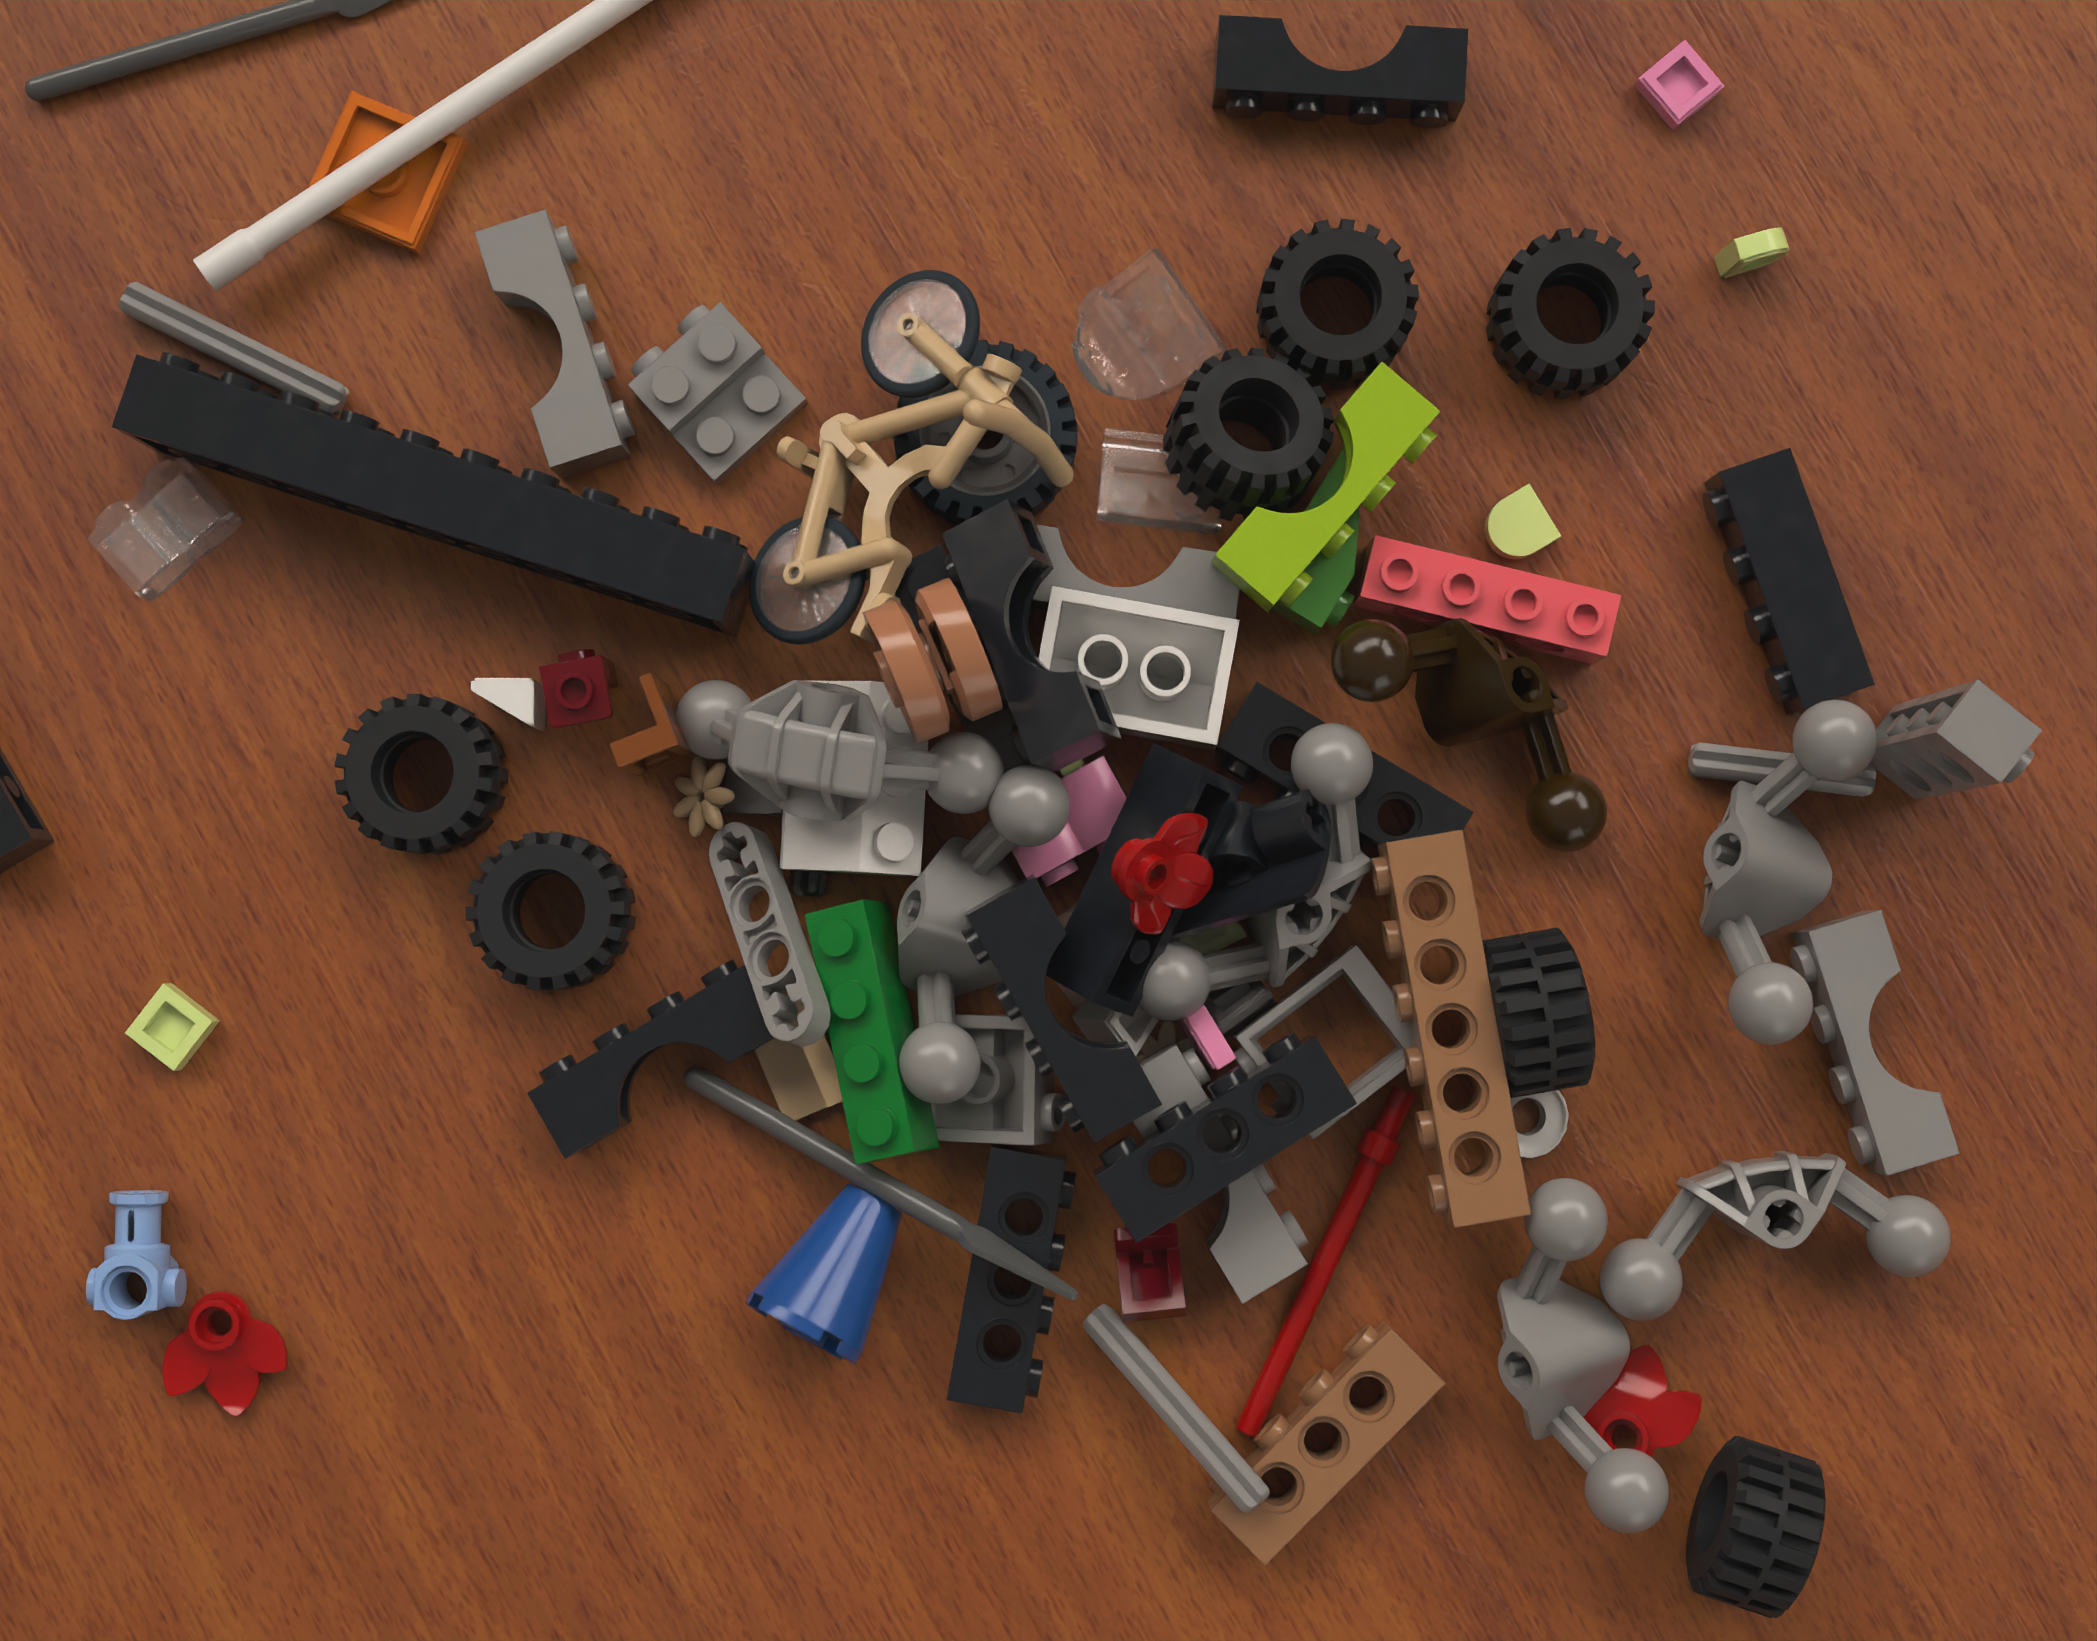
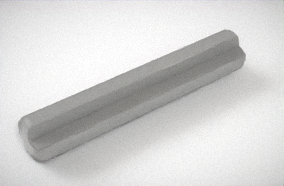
M1700 742L1691 746L1688 756V773L1693 777L1734 782L1745 781L1751 784H1759L1792 753ZM1870 763L1864 771L1847 780L1826 781L1818 779L1807 790L1861 797L1868 796L1873 793L1875 787L1876 767Z

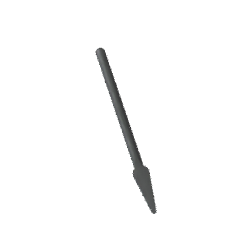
M288 0L31 77L25 84V92L34 101L48 100L338 12L347 17H359L392 0Z
M693 1066L685 1072L684 1082L692 1091L942 1235L957 1241L969 1252L1070 1300L1077 1299L1079 1292L988 1229L970 1223L956 1212L870 1163L855 1165L853 1153L703 1067Z

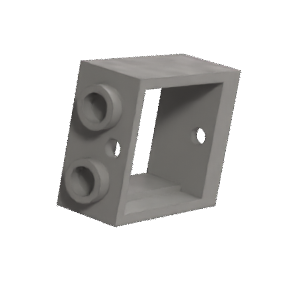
M1357 945L1347 947L1232 1036L1241 1047L1234 1052L1236 1056L1235 1061L1247 1074L1267 1061L1262 1054L1264 1049L1257 1039L1342 975L1396 1048L1347 1085L1357 1104L1308 1134L1312 1139H1315L1406 1069L1404 1048L1413 1047L1409 1022H1399L1392 990ZM1271 1080L1267 1083L1279 1098L1271 1103L1270 1106L1278 1115L1284 1112L1290 1105L1291 1090L1283 1080Z

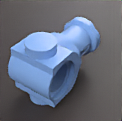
M129 1190L109 1193V1203L115 1205V1243L104 1247V1262L98 1268H92L88 1274L86 1298L88 1304L94 1306V1310H104L114 1318L128 1320L165 1307H181L183 1305L187 1290L186 1273L184 1269H179L177 1261L170 1255L171 1245L161 1242L162 1204L169 1200L168 1191ZM131 1272L140 1275L146 1283L147 1293L142 1303L134 1300L128 1293L127 1280Z

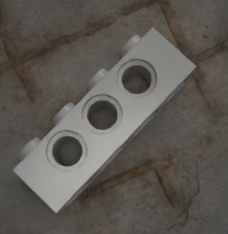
M1975 680L1894 705L1876 727L1877 748L1870 763L1874 764L1879 772L1914 799L1935 795L1943 796L1946 793L1964 792L1967 789L1978 787L1985 788L1989 785L1999 784L2002 781L2010 783L2027 768L2035 755L2029 747L2042 730L1981 681Z

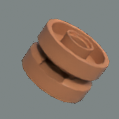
M950 578L942 579L916 591L915 606L920 619L918 621L920 633L917 632L905 607L895 600L862 612L876 650L873 656L882 680L895 708H900L918 744L949 732L951 718L942 690H944L946 695L951 694L959 712L971 721L1003 709L998 686L967 609Z

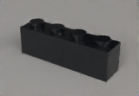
M1791 448L1722 470L1704 482L1707 492L1703 493L1704 510L1710 524L1714 528L1720 527L1728 548L1723 554L1725 569L1732 584L1736 587L1741 585L1749 607L1744 612L1746 628L1752 641L1756 645L1762 644L1770 666V668L1765 670V679L1773 700L1777 704L1783 703L1786 714H1790L1811 707L1819 702L1831 700L1875 685Z
M1153 743L1064 928L1067 935L1057 946L1050 958L1046 976L1095 1004L1133 1017L1143 997V987L1147 974L1158 957L1164 953L1185 909L1172 908L1168 922L1160 934H1146L1139 931L1130 920V899L1121 893L1119 886L1112 879L1111 869L1115 855L1131 839L1154 838L1162 825L1170 817L1183 813H1198L1208 819V825L1199 844L1197 854L1209 860L1244 786Z

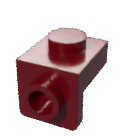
M582 649L557 655L558 663L539 666L549 724L552 727L563 728L610 719L613 716L614 712L609 689L618 687L614 663L603 655L595 656L594 649Z
M1167 1223L1137 1243L1127 1227L1115 1229V1253L1123 1323L1186 1316L1177 1224Z

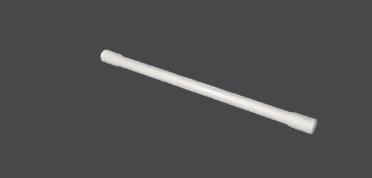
M653 0L592 1L248 228L237 230L193 259L194 263L212 288L218 291L259 264L266 254Z

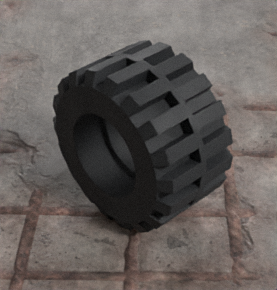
M1342 218L1338 228H1330L1328 219L1315 222L1312 231L1308 234L1301 228L1290 236L1286 247L1280 245L1272 256L1269 268L1266 269L1256 307V313H1259L1257 324L1260 339L1266 338L1268 342L1266 352L1271 359H1274L1276 354L1279 353L1290 358L1287 365L1295 371L1301 366L1311 374L1308 380L1311 387L1319 386L1321 382H1330L1331 390H1343L1348 382L1356 381L1357 386L1362 385L1381 362L1387 366L1392 363L1415 323L1418 311H1415L1414 307L1419 299L1418 284H1411L1410 281L1415 272L1409 259L1403 262L1398 259L1397 255L1401 249L1400 245L1393 238L1384 245L1377 240L1380 229L1368 224L1365 233L1354 230L1355 220ZM1331 276L1341 277L1353 282L1365 293L1370 303L1372 317L1369 324L1364 329L1349 335H1333L1318 329L1309 321L1302 309L1300 296L1303 288L1314 280Z
M1571 228L1557 229L1549 240L1545 234L1532 240L1525 251L1521 249L1511 260L1494 287V294L1488 301L1486 315L1491 316V321L1486 326L1488 341L1496 340L1498 345L1492 353L1498 365L1507 360L1512 367L1507 376L1516 384H1518L1522 377L1531 381L1532 385L1529 391L1542 396L1547 389L1554 390V399H1568L1576 391H1579L1581 397L1594 393L1600 385L1604 384L1606 386L1613 381L1640 353V347L1648 340L1652 327L1648 326L1647 322L1655 314V300H1646L1645 296L1653 287L1649 274L1641 277L1637 276L1635 269L1641 264V261L1634 252L1626 258L1619 254L1617 250L1622 244L1621 241L1612 236L1608 238L1605 244L1596 241L1598 230L1584 228L1578 237H1572ZM1556 285L1571 286L1584 292L1592 299L1598 309L1601 319L1599 337L1595 341L1586 344H1570L1552 336L1542 325L1538 316L1536 305L1538 293L1547 287Z
M1235 348L1225 350L1221 360L1213 355L1203 361L1199 371L1194 370L1188 378L1167 422L1166 427L1168 429L1163 437V450L1170 452L1165 462L1169 474H1179L1181 476L1176 485L1184 496L1191 492L1198 497L1195 506L1204 512L1208 510L1209 506L1220 510L1218 518L1232 521L1235 514H1241L1245 520L1257 506L1283 513L1287 506L1292 508L1301 499L1326 459V453L1332 445L1334 433L1329 431L1334 421L1332 409L1321 407L1327 397L1320 385L1310 386L1308 380L1311 374L1302 366L1297 371L1289 367L1287 363L1290 358L1279 353L1276 354L1274 359L1265 357L1264 349L1250 348L1247 356H1242L1239 349ZM1237 420L1253 425L1265 434L1272 444L1274 451L1261 452L1243 447L1228 435L1221 422Z
M407 694V699L403 700L390 697L380 701L382 709L379 711L369 708L358 717L363 723L358 731L348 728L342 739L350 744L347 755L337 753L335 767L344 769V779L335 780L336 792L338 795L347 797L348 804L342 808L348 819L356 820L361 824L358 830L367 838L380 841V845L393 850L423 855L425 853L439 855L451 852L452 847H465L476 841L473 834L478 830L487 831L494 823V820L489 817L494 808L502 809L506 798L499 795L501 783H508V770L501 768L500 759L506 756L502 745L494 742L491 735L494 732L486 722L477 719L473 712L436 696L431 698L423 694ZM423 739H434L441 742L451 756L454 771L453 781L447 795L438 805L424 812H413L406 809L396 796L393 786L394 767L399 756L407 747Z
M550 831V833L532 832L522 834L523 839L518 841L508 840L498 846L500 853L495 858L487 856L479 866L484 871L480 880L471 881L468 893L475 894L473 907L465 906L466 920L473 921L475 932L469 934L473 947H481L486 954L481 958L482 961L490 969L501 971L503 973L501 978L512 984H522L527 989L560 990L583 986L593 982L592 978L595 976L606 974L615 965L612 962L618 954L625 953L630 943L625 940L628 930L635 928L636 916L631 915V903H636L633 889L627 888L624 879L628 876L623 867L615 864L610 858L612 855L604 848L590 843L589 840L560 832ZM547 874H560L573 880L580 889L585 903V917L579 933L569 944L556 949L542 948L532 942L525 933L520 919L521 901L526 890L534 881Z
M1551 928L1482 940L1510 1098L1587 1085L1591 1079L1595 1062L1594 1023L1582 968L1575 950L1559 928Z
M1734 1436L1724 1444L1712 1460L1703 1477L1690 1518L1686 1543V1564L1688 1580L1693 1592L1769 1618H1778L1782 1616L1785 1610L1790 1608L1809 1578L1823 1533L1826 1507L1825 1487L1822 1470L1816 1464V1461L1741 1436Z

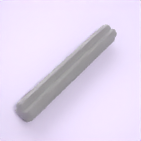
M131 282L120 298L119 308L128 316L281 392L282 390L290 391L320 403V409L336 416L342 411L348 399L349 390L342 383L138 282Z
M1102 1304L1094 1309L1083 1322L1084 1330L1240 1511L1250 1513L1259 1507L1270 1494L1268 1486L1128 1325L1123 1323V1320L1115 1310L1106 1304Z

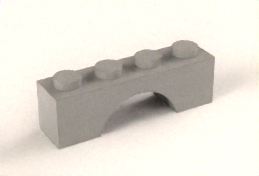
M545 209L474 232L494 293L505 306L527 308L545 315L555 323L560 334L563 351L559 375L547 395L531 408L550 469L563 479L630 457L631 454L626 438L635 435L634 427L624 400L614 402L607 380L615 378L616 371L606 343L603 341L595 344L588 322L598 319L586 283L576 286L570 264L579 261V256L568 226L557 227Z
M1037 525L1054 569L1037 589L1030 606L1029 617H1033L1034 608L1048 610L1051 588L1056 586L1225 618H1236L1240 589L1210 564L1217 552L1182 547L1173 563L1155 579L1133 587H1112L1088 578L1075 567L1066 554L1058 528Z
M1882 910L1860 911L1792 932L1796 947L1790 949L1791 962L1794 970L1805 979L1811 990L1815 1004L1810 1018L1811 1025L1821 1044L1827 1043L1834 1064V1067L1828 1070L1829 1081L1840 1104H1847L1854 1126L1848 1129V1140L1860 1165L1866 1164L1867 1170L1870 1172L1888 1176L1960 1154L1940 1092L1915 1089L1896 1080L1884 1069L1872 1048L1869 1034V1019L1873 1003L1883 986L1901 971Z
M1171 1042L1139 1061L1140 1066L1162 1103L1161 1106L1133 1121L1143 1139L1158 1130L1153 1120L1166 1110L1182 1101H1186L1190 1109L1208 1099L1201 1086L1211 1081V1078L1192 1048L1181 1054L1177 1045ZM1226 1114L1211 1117L1203 1129L1204 1142L1212 1149L1229 1147L1237 1136V1124L1232 1116ZM1262 1164L1224 1187V1204L1220 1218L1205 1240L1242 1304L1308 1265L1299 1248L1309 1242L1290 1210L1280 1216L1277 1214L1266 1195L1275 1190L1276 1186Z

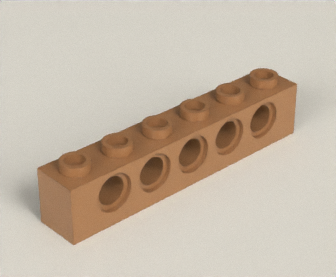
M1463 829L1378 844L1379 857L1371 858L1370 860L1371 875L1376 895H1386L1390 920L1382 922V937L1388 959H1398L1402 984L1393 985V999L1399 1022H1409L1413 1047L1404 1048V1061L1411 1087L1420 1085L1424 1111L1415 1112V1123L1422 1150L1431 1149L1435 1174L1426 1176L1427 1192L1432 1212L1434 1214L1442 1213L1444 1222L1453 1228L1531 1215ZM1420 883L1432 886L1439 896V908L1435 915L1427 920H1422L1415 916L1409 906L1410 893ZM1433 946L1442 948L1448 954L1451 963L1448 975L1438 983L1429 982L1423 976L1420 968L1423 954ZM1452 1010L1460 1018L1462 1025L1461 1034L1453 1044L1441 1046L1433 1038L1432 1023L1440 1012ZM1465 1074L1472 1083V1097L1464 1107L1450 1109L1443 1098L1444 1085L1452 1076ZM1469 1138H1477L1484 1149L1483 1161L1478 1168L1471 1172H1460L1454 1161L1455 1150L1462 1141Z

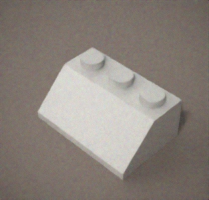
M1052 586L1039 659L1050 671H1077L1099 681L1121 734L1213 750L1218 742L1240 620Z
M811 681L847 686L868 695L885 735L887 749L928 751V740L920 744L916 743L900 708H895L884 682ZM881 787L879 798L875 804L850 822L809 819L789 814L783 810L779 869L899 877L920 876L926 789Z

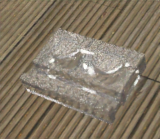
M1105 428L1102 440V458L1095 520L1219 534L1222 526V519L1218 518L1220 510L1209 506L1208 510L1204 512L1195 506L1198 497L1192 492L1184 496L1176 486L1181 476L1179 474H1169L1165 462L1170 452L1163 450L1164 435Z

